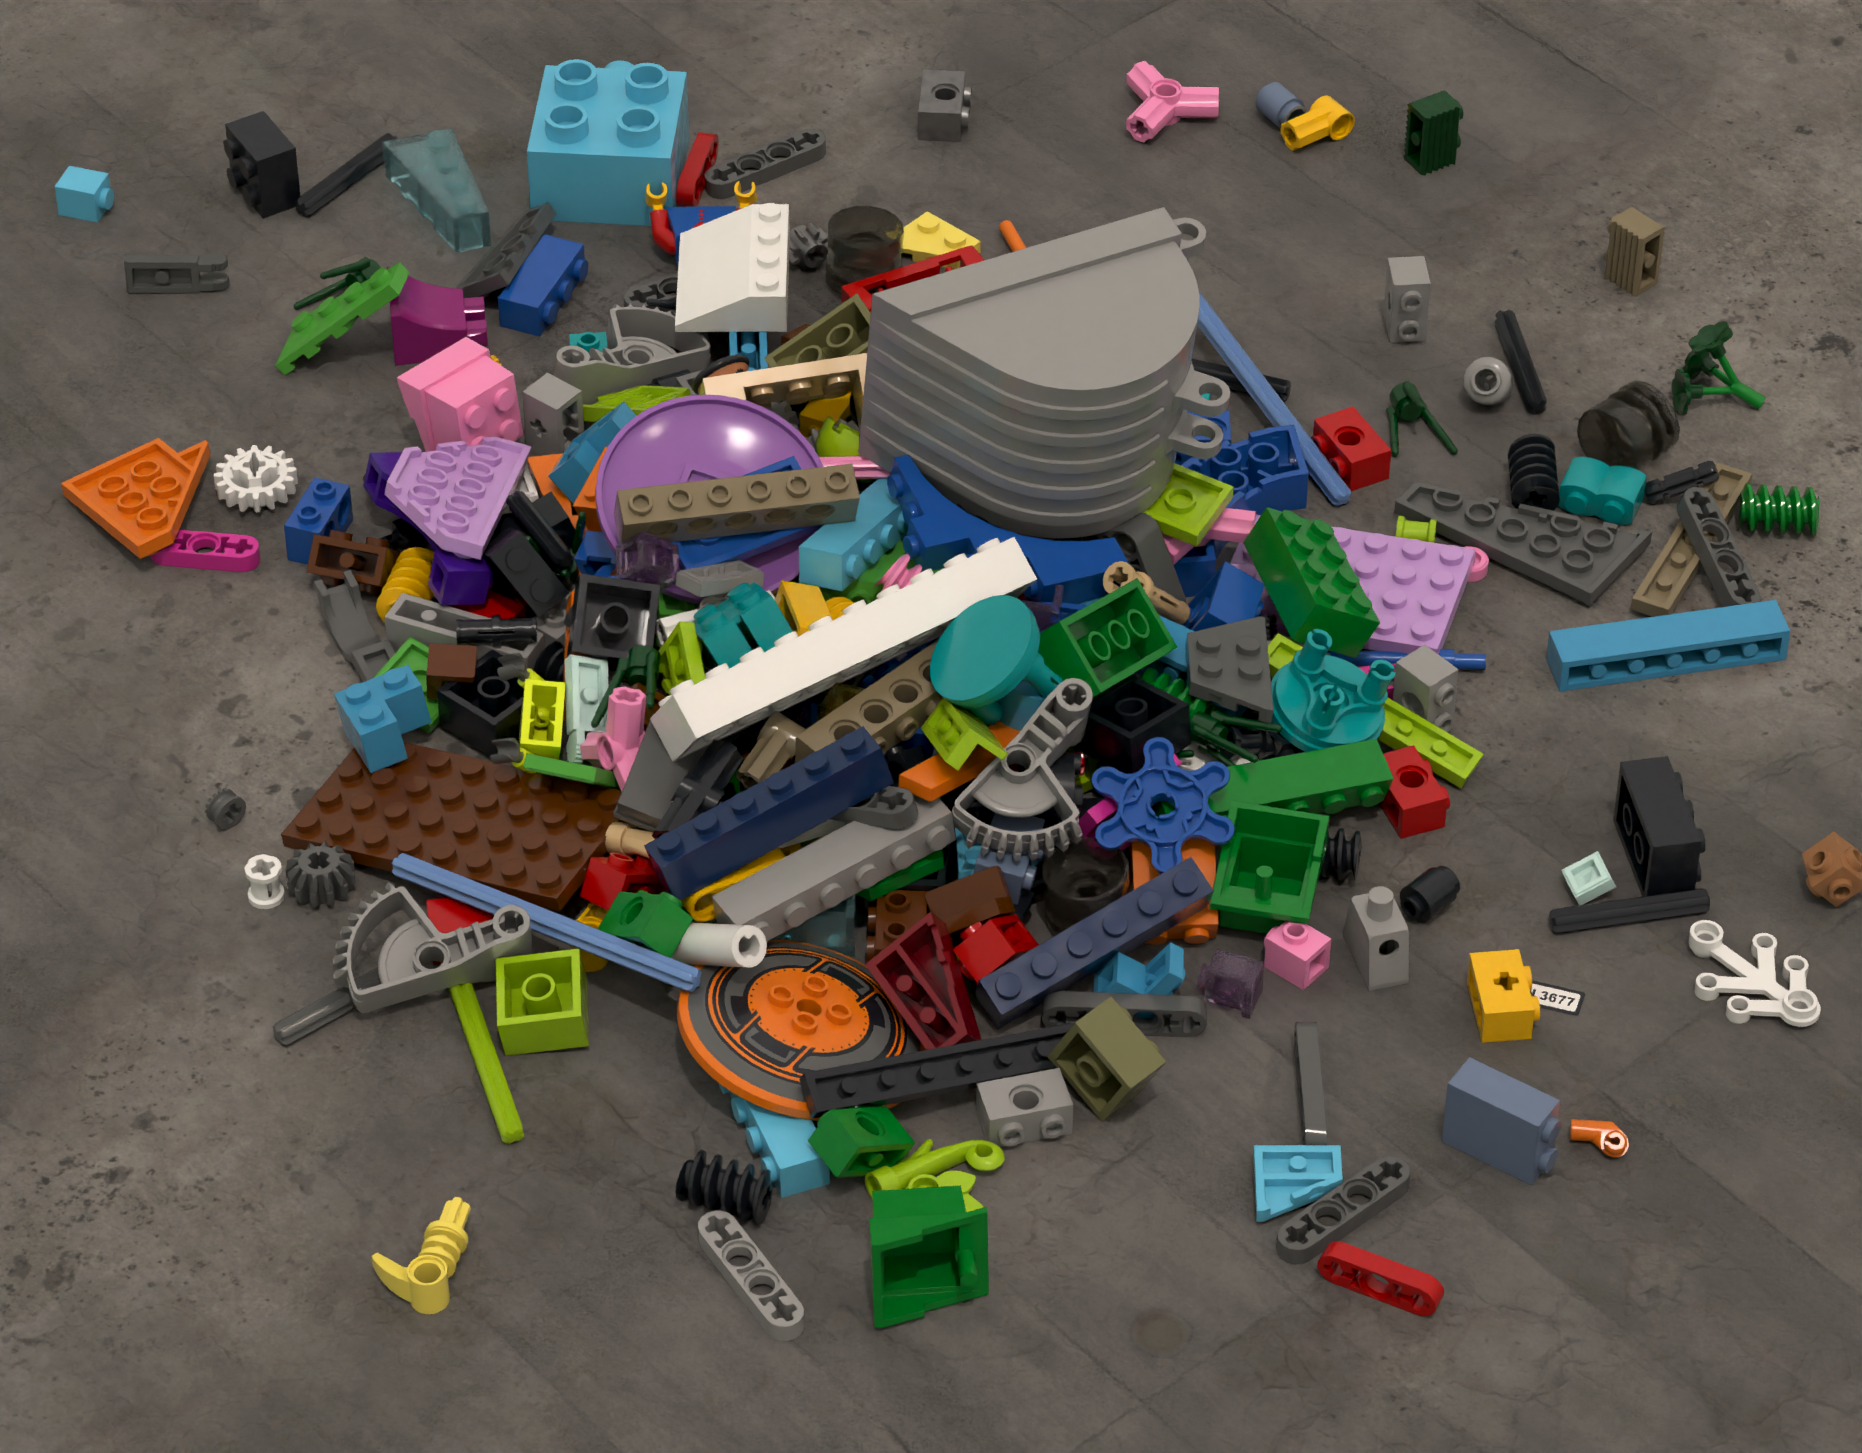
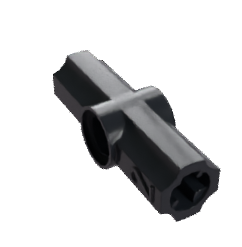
M713 740L700 758L694 771L689 770L670 801L672 802L671 806L652 834L654 839L719 805L725 794L724 789L744 759L736 746L726 740Z

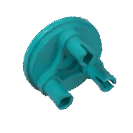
M1008 595L985 598L961 612L942 633L934 648L930 663V678L935 690L948 702L958 705L962 709H969L986 726L994 725L1001 719L1004 711L997 700L1006 696L1021 681L1029 682L1042 697L1046 698L1057 687L1051 681L1053 680L1059 685L1062 679L1044 664V658L1038 652L1040 632L1033 612L1021 600Z
M1313 629L1312 632L1308 633L1302 650L1296 652L1292 661L1280 668L1271 681L1273 699L1272 722L1273 724L1281 725L1282 731L1280 734L1304 752L1372 739L1378 740L1385 722L1384 704L1388 698L1387 689L1396 675V672H1393L1395 670L1394 666L1386 660H1375L1371 664L1367 675L1360 668L1346 660L1326 655L1332 645V638L1324 630Z

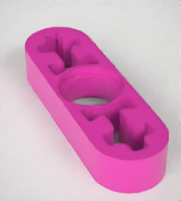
M179 530L173 544L151 555L152 561L162 566L231 572L251 571L261 561L259 543L252 536ZM205 547L214 549L213 551L208 553L195 552L196 550Z

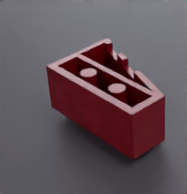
M929 912L865 964L926 1050L982 1040L959 963L953 951L954 947L947 924L932 912Z

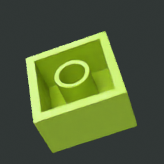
M579 948L496 958L497 1028L505 1056L589 1046L587 976Z

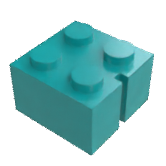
M746 582L736 586L727 594L729 597L727 600L716 607L714 604L703 607L694 614L695 620L692 621L695 624L697 639H700L702 643V650L714 668L724 663H727L728 667L732 668L740 663V657L752 651L748 643L754 639L758 646L766 652L775 647L774 642L793 632L773 597L756 582L750 585Z

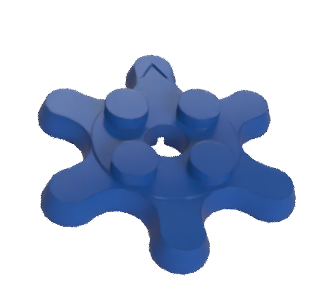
M1155 737L1148 740L1144 745L1145 764L1138 772L1125 774L1113 767L1107 766L1101 767L1093 773L1091 781L1094 790L1099 795L1115 801L1118 807L1115 816L1101 823L1095 831L1097 843L1106 851H1115L1127 843H1143L1151 849L1153 868L1159 874H1162L1182 862L1181 847L1185 842L1192 839H1201L1215 846H1223L1233 838L1235 829L1232 821L1225 816L1214 813L1208 805V798L1222 790L1230 780V772L1223 763L1211 761L1194 771L1183 770L1174 762L1173 744L1165 738ZM1165 801L1174 807V811L1165 815L1160 814L1157 817L1151 807L1157 802Z

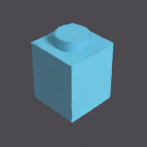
M68 166L54 186L58 215L98 223L106 210L111 209L114 202V191L110 188L109 173Z

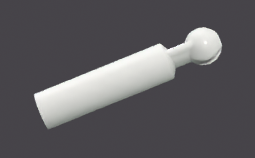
M691 923L671 958L690 965L751 968L757 966L763 960L766 954L767 942L763 932L756 926Z

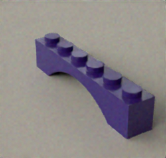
M402 452L370 453L363 487L376 506L392 512L411 524L430 543L434 551V558L428 586L441 605L485 604L488 589L492 587L494 580L491 566L487 564L483 556L481 560L475 558L464 559L456 556L453 552L441 549L384 495L387 480Z

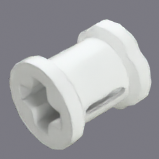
M266 854L250 858L244 868L246 878L250 881L251 885L247 893L249 903L258 909H271L280 905L285 897L284 887L279 882V875L282 873L281 862L277 857ZM258 867H261L262 873L258 872ZM268 891H271V897L268 896Z

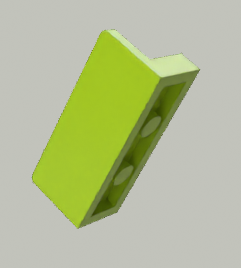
M945 698L941 699L921 727V730L943 760L957 770L961 768L977 744L1003 761L1008 755L1007 751L982 720L966 709L948 702Z

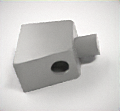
M1378 886L1372 888L1367 894L1353 896L1349 900L1343 937L1368 991L1407 984L1409 981V930L1394 899L1393 892L1387 887ZM1379 948H1380V952H1385L1386 955H1383V954L1379 953Z

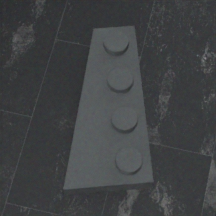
M549 202L524 211L459 283L456 288L463 289V298H486L493 291L510 284L540 237L548 230V225L556 215Z

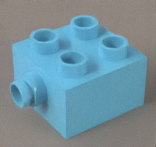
M579 59L568 60L560 63L558 66L545 65L527 148L530 209L549 202L556 212L552 221L651 226L650 212L653 211V208L649 207L645 202L646 186L650 184V192L658 196L661 195L662 182L667 186V200L663 209L667 210V207H677V184L685 165L689 144L687 72L666 71L664 67L654 63L633 65L621 60L613 61L606 65L605 68H596L592 63Z

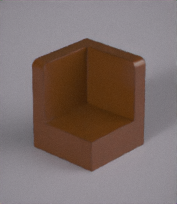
M429 643L426 674L427 699H437V689L444 685V681H475L477 646Z

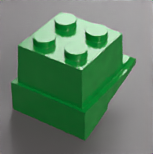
M1231 801L1227 818L1234 824L1235 831L1233 838L1222 846L1213 886L1214 892L1210 901V909L1220 910V926L1268 934L1273 927H1279L1284 921L1309 925L1312 905L1328 843L1329 816Z
M961 1185L872 1191L873 1218H869L872 1307L875 1328H884L925 1317L926 1311L989 1295L987 1207L966 1212Z

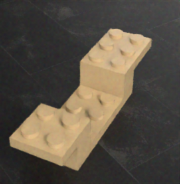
M867 353L707 377L702 380L699 395L735 397L764 408H769L772 406V402L786 400L787 404L795 405L809 401L811 396L824 395L826 399H834L845 396L847 391L852 390L860 431Z

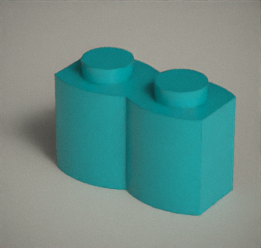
M1575 457L1560 485V502L1558 506L1569 513L1581 516L1595 515L1609 523L1630 525L1644 499L1647 475L1631 467H1610L1597 459Z

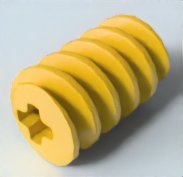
M414 547L402 551L397 557L396 564L392 567L391 574L388 576L376 603L377 613L384 623V617L402 593L431 601L434 594L428 586L434 552L429 549Z

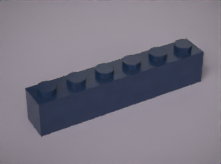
M862 726L824 748L809 754L780 772L774 773L769 778L747 790L734 795L714 808L699 814L670 832L664 833L659 838L644 845L661 885L667 893L681 901L847 810L849 807L894 784L881 747Z
M1192 857L980 979L975 996L998 1030L1041 1005L1048 994L1064 991L1099 971L1117 952L1126 955L1208 907L1214 890Z

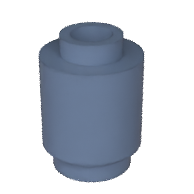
M1272 82L1264 86L1257 95V110L1279 128H1281L1282 123L1307 113L1303 101L1279 82Z

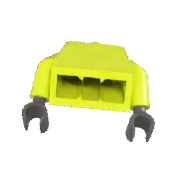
M512 653L498 658L503 667L498 668L497 673L502 681L518 677V684L524 688L519 743L515 738L492 740L491 743L496 745L498 754L490 755V759L493 764L512 762L513 766L526 773H536L528 771L523 767L526 753L559 760L565 682L545 681L532 669H526L524 658L520 653Z

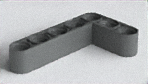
M1139 513L1117 527L1091 536L1059 539L1041 538L1053 541H1091L1115 537L1128 563L1134 567L1135 572H1144L1151 577L1154 586L1186 603L1185 595L1160 527L1146 513Z

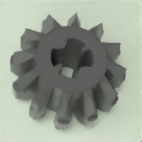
M327 841L321 846H314L309 842L306 850L295 849L294 856L287 860L285 868L287 889L290 891V896L296 897L299 905L311 902L314 909L320 904H327L332 908L335 900L346 901L349 891L354 890L356 882L354 861L351 859V854H346L343 851L342 845L330 848Z

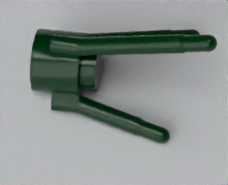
M364 257L358 262L322 272L320 274L321 279L333 278L347 273L348 275L346 278L296 302L294 308L296 310L301 309L346 286L349 287L355 282L361 284L369 280L381 267L373 259Z
M1410 381L1396 385L1389 395L1392 405L1386 409L1389 417L1392 456L1396 457L1399 454L1398 418L1412 421L1420 415L1424 417L1450 453L1453 455L1457 454V448L1428 410L1417 387Z
M580 512L578 515L573 546L570 550L574 558L583 540L586 523L585 512ZM526 536L525 538L565 588L570 590L572 584L579 576V568L575 560L572 565H567L564 570H558L532 538Z
M638 645L629 650L628 658L618 659L617 671L591 721L593 728L598 727L608 709L609 695L613 693V689L619 687L624 675L628 677L631 685L639 683L646 686V706L648 709L654 707L661 658L659 651L650 646Z
M1214 710L1211 715L1199 711L1190 720L1191 743L1198 745L1199 752L1210 756L1217 762L1223 763L1226 767L1236 764L1217 751L1221 747L1252 763H1256L1258 757L1226 740L1228 728L1224 727V724L1276 733L1282 731V726L1278 724L1230 716Z

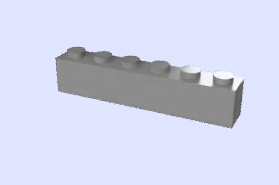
M913 795L919 814L917 819L907 827L889 829L852 821L713 895L712 901L717 924L756 926L763 932L766 942L774 937L803 924L813 916L828 908L835 907L841 901L872 887L882 879L909 867L912 863L937 850L943 849L946 845L955 841L952 812L940 798L928 802Z

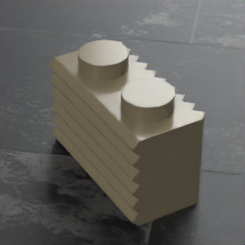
M1633 207L1613 216L1607 226L1610 236L1609 245L1604 254V260L1607 262L1605 279H1610V282L1616 283V286L1626 289V293H1632V296H1638L1655 286L1659 282L1658 277L1660 274L1658 272L1661 269L1659 266L1662 259L1660 255L1663 252L1661 249L1664 246L1662 245L1664 241L1662 238L1665 235L1663 232L1666 228Z

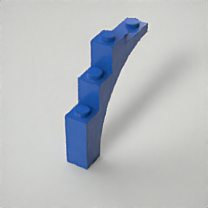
M909 455L894 458L891 475L887 478V486L890 495L893 498H897L902 508L904 521L908 526L907 536L903 538L905 554L908 553L910 555V559H913L915 565L920 564L922 566L921 572L930 568L932 570L945 568L943 565L945 562L962 553H965L966 557L969 558L978 553L976 549L994 538H998L1000 543L1015 537L1037 578L1023 592L1027 598L1032 600L1036 608V603L1038 602L1078 603L1104 597L1109 594L1103 586L1105 571L1115 562L1123 561L1128 563L1115 537L1091 541H1053L1023 536L995 527L968 514L945 498L922 475ZM1113 581L1115 585L1120 587V584Z

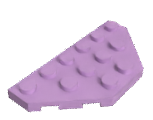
M494 436L482 438L481 445L467 446L464 441L437 444L436 451L422 452L418 446L404 448L387 480L384 495L441 549L453 552L460 558L481 560L507 506L506 499L508 495L513 494L528 463L527 457H530L532 446Z

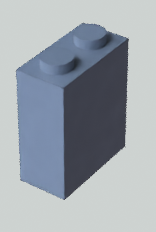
M1469 1057L1447 1084L1442 1142L1523 1182L1533 1185L1542 1172L1548 1173L1553 1168L1558 1157V1150L1555 1149V1140L1562 1126V1121L1558 1119L1560 1100Z

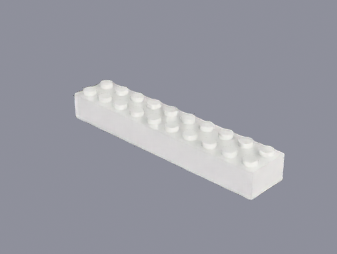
M1015 537L1000 543L998 538H994L976 549L978 553L969 558L966 557L965 553H962L943 564L945 568L935 574L931 568L912 577L910 579L911 584L900 589L898 584L884 589L876 595L878 599L866 605L864 600H860L842 611L844 615L835 620H832L830 615L825 616L808 626L810 631L800 636L797 635L796 631H793L774 642L775 647L766 652L759 647L740 657L741 662L732 668H729L727 663H724L708 671L705 674L706 679L697 684H694L692 679L675 686L670 690L671 695L658 702L660 709L650 718L670 758L675 762L711 745L713 740H722L770 717L774 711L781 712L941 637L948 625L961 612L980 600L997 595H1008L1017 598L1037 578Z

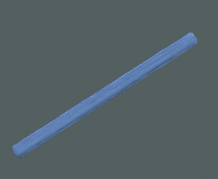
M1199 291L1200 310L1198 327L1274 427L1295 426L1307 470L1331 503L1337 507L1347 504L1350 501L1351 490Z
M401 853L398 858H394L392 861V873L396 877L492 915L506 905L520 906L528 913L531 930L687 992H693L696 987L701 985L702 981L700 978L702 972L698 968L411 855Z

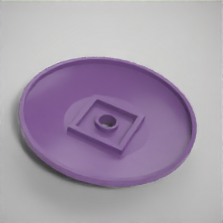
M691 395L674 398L648 408L634 417L617 433L608 446L597 475L595 489L597 517L608 545L632 574L645 583L659 584L660 592L689 603L700 604L705 597H698L676 586V574L681 569L666 543L620 548L614 518L617 490L738 477L792 456L796 458L801 469L824 466L811 444L795 427L776 413L760 405L722 395ZM815 532L742 560V562L761 570L764 573L762 588L765 591L770 590L772 594L778 592L781 580L795 582L799 578V546Z

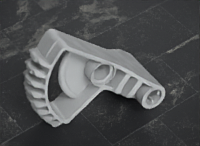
M631 303L627 307H620L614 304L613 308L610 309L608 318L607 343L609 349L603 348L602 352H600L598 349L591 348L588 353L585 349L578 346L560 348L556 355L554 376L582 390V404L591 405L597 402V396L651 384L655 378L688 369L691 373L703 370L710 365L711 358L708 332H675V315L673 310L663 312L660 311L659 307L655 309L646 308L645 304L642 307H633ZM671 347L681 351V353H677Z
M1070 678L1061 682L1046 697L1019 734L1004 748L1008 753L1004 761L996 757L957 797L952 808L953 824L955 828L967 836L966 845L968 849L977 842L982 844L981 853L983 856L992 848L997 850L996 854L999 860L1005 856L1006 851L1013 852L1012 857L1015 862L1020 860L1022 852H1027L1029 858L1034 861L1038 856V850H1042L1049 858L1053 855L1054 845L1064 852L1068 849L1069 840L1076 844L1081 841L1083 833L1079 826V810L1052 773L1050 767L1063 755L1068 747L1079 743L1084 736L1093 696L1091 687L1085 681ZM1012 764H1019L1026 769V771L1014 772L1008 766ZM977 800L997 814L1007 817L1024 818L1041 814L1054 807L1063 821L1057 825L1037 831L1016 832L985 824L966 810Z
M387 882L385 886L386 894L382 895L373 890L371 894L372 904L360 901V914L350 913L348 917L350 926H342L340 933L343 940L337 941L335 945L338 955L333 958L334 969L337 970L333 977L337 986L349 988L353 1003L361 1013L371 1012L458 984L496 981V958L534 954L530 917L522 907L506 905L494 914L492 920L482 923L476 921L469 927H460L449 933H441L405 887L395 888L394 885ZM403 910L411 920L393 931L381 949L378 959V975L381 984L358 990L354 981V969L358 953L364 941L384 919ZM430 961H438L442 963L439 967L435 969H428L423 967L426 963Z

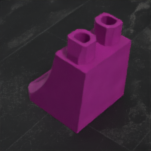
M408 275L399 296L390 301L395 366L422 363L465 337L480 345H488L484 297L463 298V289L428 284Z

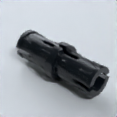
M492 615V619H457V645L463 643H493V647L501 646L502 642H537L536 617L501 619L500 615Z

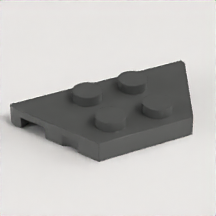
M1255 617L1187 633L1185 649L1189 695L1205 701L1216 702L1220 706L1235 712L1239 705L1260 712L1258 720L1271 723L1273 699L1265 617Z

